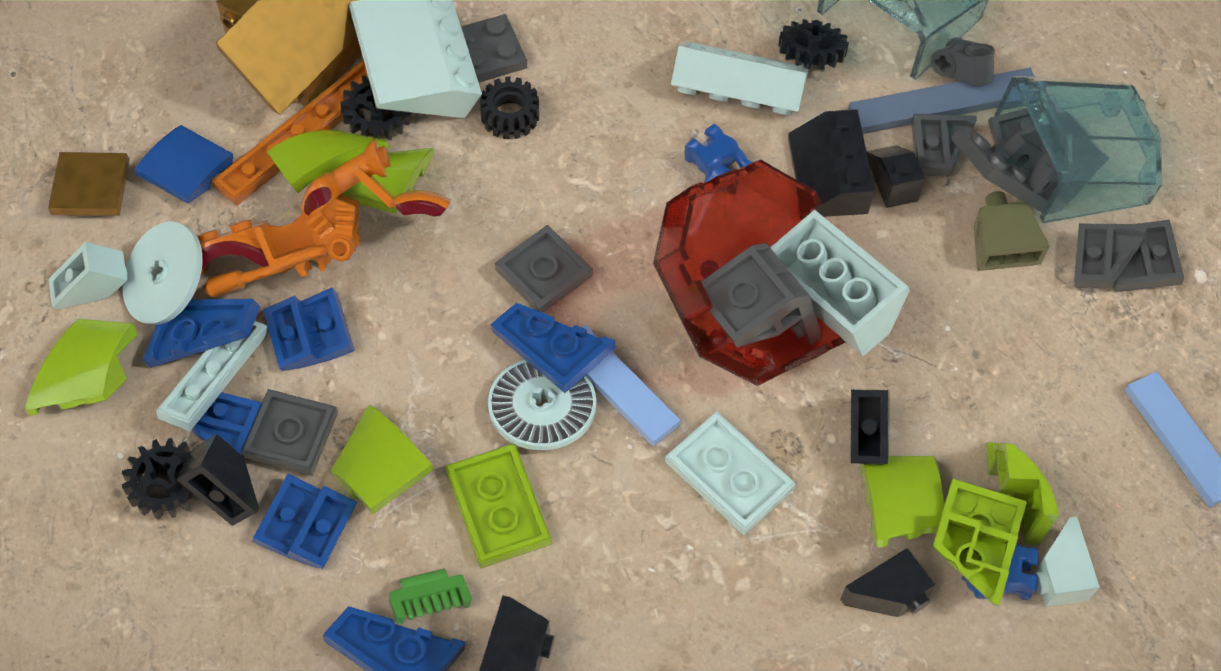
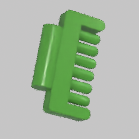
M445 568L402 578L399 580L400 589L389 593V602L397 624L405 622V613L408 619L414 618L415 615L411 604H413L418 617L424 615L420 602L423 603L425 612L428 615L433 613L430 600H432L435 611L441 612L443 608L439 597H441L446 610L452 608L448 595H450L452 603L456 608H459L461 603L465 608L471 605V595L463 575L448 577Z

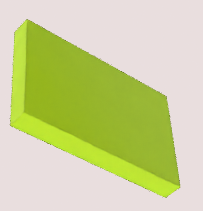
M515 444L445 466L448 480L480 569L552 545L551 536Z

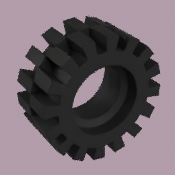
M510 76L505 77V82L501 83L500 78L495 79L494 86L489 83L486 86V91H482L480 99L481 120L488 132L493 129L494 136L499 137L500 133H503V139L509 140V134H514L515 139L520 138V132H523L526 136L530 133V128L535 129L537 121H539V96H537L535 87L531 89V83L526 81L522 85V78L516 77L515 82H511ZM506 103H515L522 106L521 110L514 113H504L497 108Z

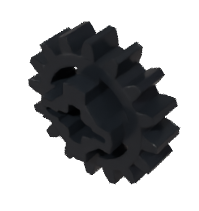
M806 19L802 20V24L792 21L791 26L784 25L783 31H780L779 53L786 54V60H796V66L804 64V67L808 69L818 66L821 70L825 69V65L835 68L837 62L843 63L844 57L847 55L849 42H847L848 36L841 34L840 28L832 29L831 23L822 25L823 22L819 20H812L809 23Z
M365 75L362 76L361 84L352 81L350 82L351 91H343V101L340 103L341 113L343 114V123L350 124L351 133L354 134L361 131L363 136L372 135L380 139V136L385 135L390 141L392 140L393 131L401 135L403 133V125H410L412 112L378 108V113H375L376 103L370 81Z
M168 438L165 446H160L157 439H155L150 450L140 446L138 449L141 456L139 458L129 456L127 459L132 469L122 470V475L127 482L121 485L125 494L128 495L127 499L131 506H138L137 508L144 516L152 510L156 519L162 517L163 511H168L172 518L176 517V508L179 507L189 511V499H200L176 480L191 453L187 442L183 441L176 447L173 438ZM158 473H161L163 477L169 479L171 484H168L165 479L162 480V478L159 477Z

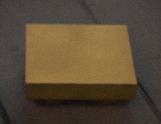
M59 152L48 205L51 215L120 216L130 161L128 154Z

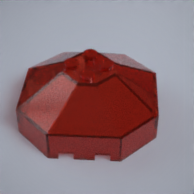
M761 159L739 170L734 169L716 176L705 183L700 182L692 185L666 202L653 265L698 356L756 386L846 343L816 316L822 338L813 345H810L804 336L798 339L788 328L778 336L736 347L708 311L713 308V304L701 281L752 245L767 243L769 247L773 246L812 211H817L816 207L822 204L815 190Z

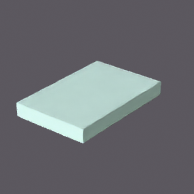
M717 411L665 456V462L743 535L750 531L796 486V483Z

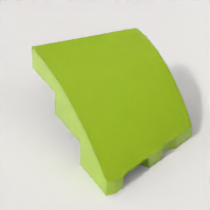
M319 130L288 138L271 148L267 153L289 184L299 193L324 172H332L345 162L362 154L368 144L374 139L379 147L385 146L387 150L390 146L385 140L338 130Z
M423 148L387 152L391 166L386 168L387 177H379L377 174L373 175V177L394 197L398 194L412 191L418 177L424 176L434 154V149ZM361 181L342 193L360 201L361 205L393 214L398 212L394 206L389 208Z
M77 319L64 332L44 360L26 401L25 410L27 414L31 416L38 415L42 407L59 404L63 410L81 404L106 401L127 380L117 355L138 336L134 324Z
M369 405L338 457L331 473L354 500L358 497L373 515L432 472L433 466L395 424L375 407Z
M987 442L988 475H998L1001 494L1027 501L1022 518L1024 544L1040 545L1059 516L1057 502L1049 483L1036 464L1014 444Z
M889 456L888 464H860V470L866 484L865 500L871 514L870 530L876 547H885L888 545L890 538L904 536L906 539L911 540L923 534L937 532L944 508V497L940 474L934 456Z
M953 478L933 548L993 605L999 606L1009 575V567L1027 501Z

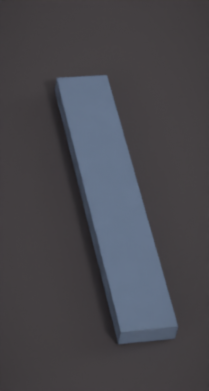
M1030 67L994 74V80L983 86H975L964 81H958L850 102L848 110L858 109L862 132L865 134L911 125L914 114L961 115L1040 99L1042 90Z

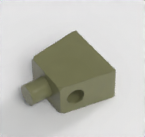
M1002 191L988 194L985 197L987 206L979 209L974 222L978 271L1041 265L1049 244L1029 205L1024 202L1008 204L1005 193Z

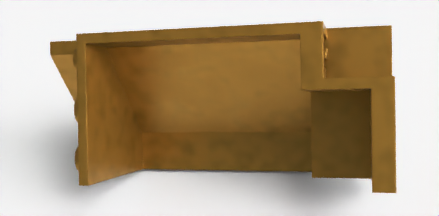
M217 0L220 21L225 31V34L216 42L217 48L270 109L281 115L292 102H299L304 106L310 103L334 84L362 54L349 8L352 1L358 0Z

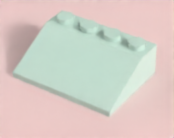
M453 0L352 1L349 8L376 107L387 110L466 118L482 95Z

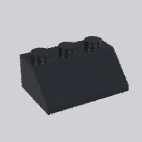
M858 109L825 111L789 132L788 142L802 218H805L814 210L823 217L868 214L875 190Z
M502 595L479 671H539L542 658H550L555 636L550 635L549 620L515 599Z

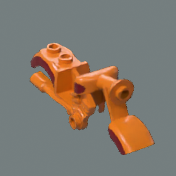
M374 139L368 144L362 154L345 162L332 172L321 174L308 186L301 204L302 213L292 223L276 226L270 225L268 220L252 225L249 219L230 225V232L218 235L217 230H211L197 235L202 249L201 275L206 273L210 263L215 258L224 255L243 256L262 266L246 272L237 269L208 278L204 284L205 294L214 298L241 290L245 287L246 283L266 278L279 272L283 274L294 267L300 276L306 277L308 275L306 270L313 268L310 260L318 264L320 272L326 269L327 265L331 262V258L341 262L350 260L360 243V233L358 232L360 201L342 193L360 181L389 208L394 206L405 216L411 214H426L433 217L441 216L450 204L451 199L442 194L427 190L407 191L394 197L373 177L375 174L379 177H387L386 168L391 166L385 146L379 147Z

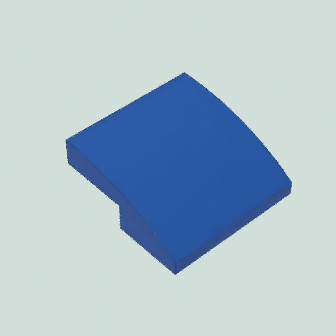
M180 125L164 136L144 156L135 168V174L189 204L210 190L211 178L233 164V153Z
M332 287L302 301L294 295L263 309L278 366L282 371L316 365L355 351L338 293Z
M288 473L258 527L252 542L300 563L323 569L357 502L324 485L322 489H319Z

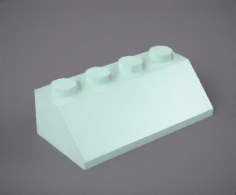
M685 41L678 46L671 85L678 86V91L681 93L696 95L698 90L710 93L709 98L728 102V98L731 97L740 99L741 105L746 107L760 108V104L773 106L772 111L775 113L791 115L792 111H799L809 69L802 65L796 66L793 63Z
M816 210L812 211L770 247L810 295L815 315L862 357L890 334L908 296L909 287Z

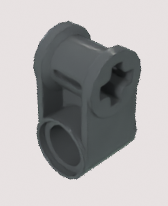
M954 37L946 43L944 49L936 50L931 56L930 62L933 70L942 77L957 79L975 86L987 85L994 80L995 49L989 44L976 43L960 37Z

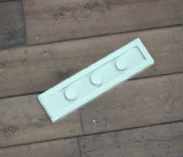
M255 321L249 337L206 350L156 410L158 419L190 432L268 335L267 325Z

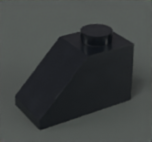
M898 145L866 151L871 172L886 208L918 202L925 177L913 151Z
M851 390L850 463L888 464L889 390Z
M217 434L192 449L176 479L232 526L257 513L259 505L245 459L240 453Z
M906 548L848 584L840 600L844 606L899 617L907 611L915 614L925 608L931 602L929 596L936 584L910 550Z

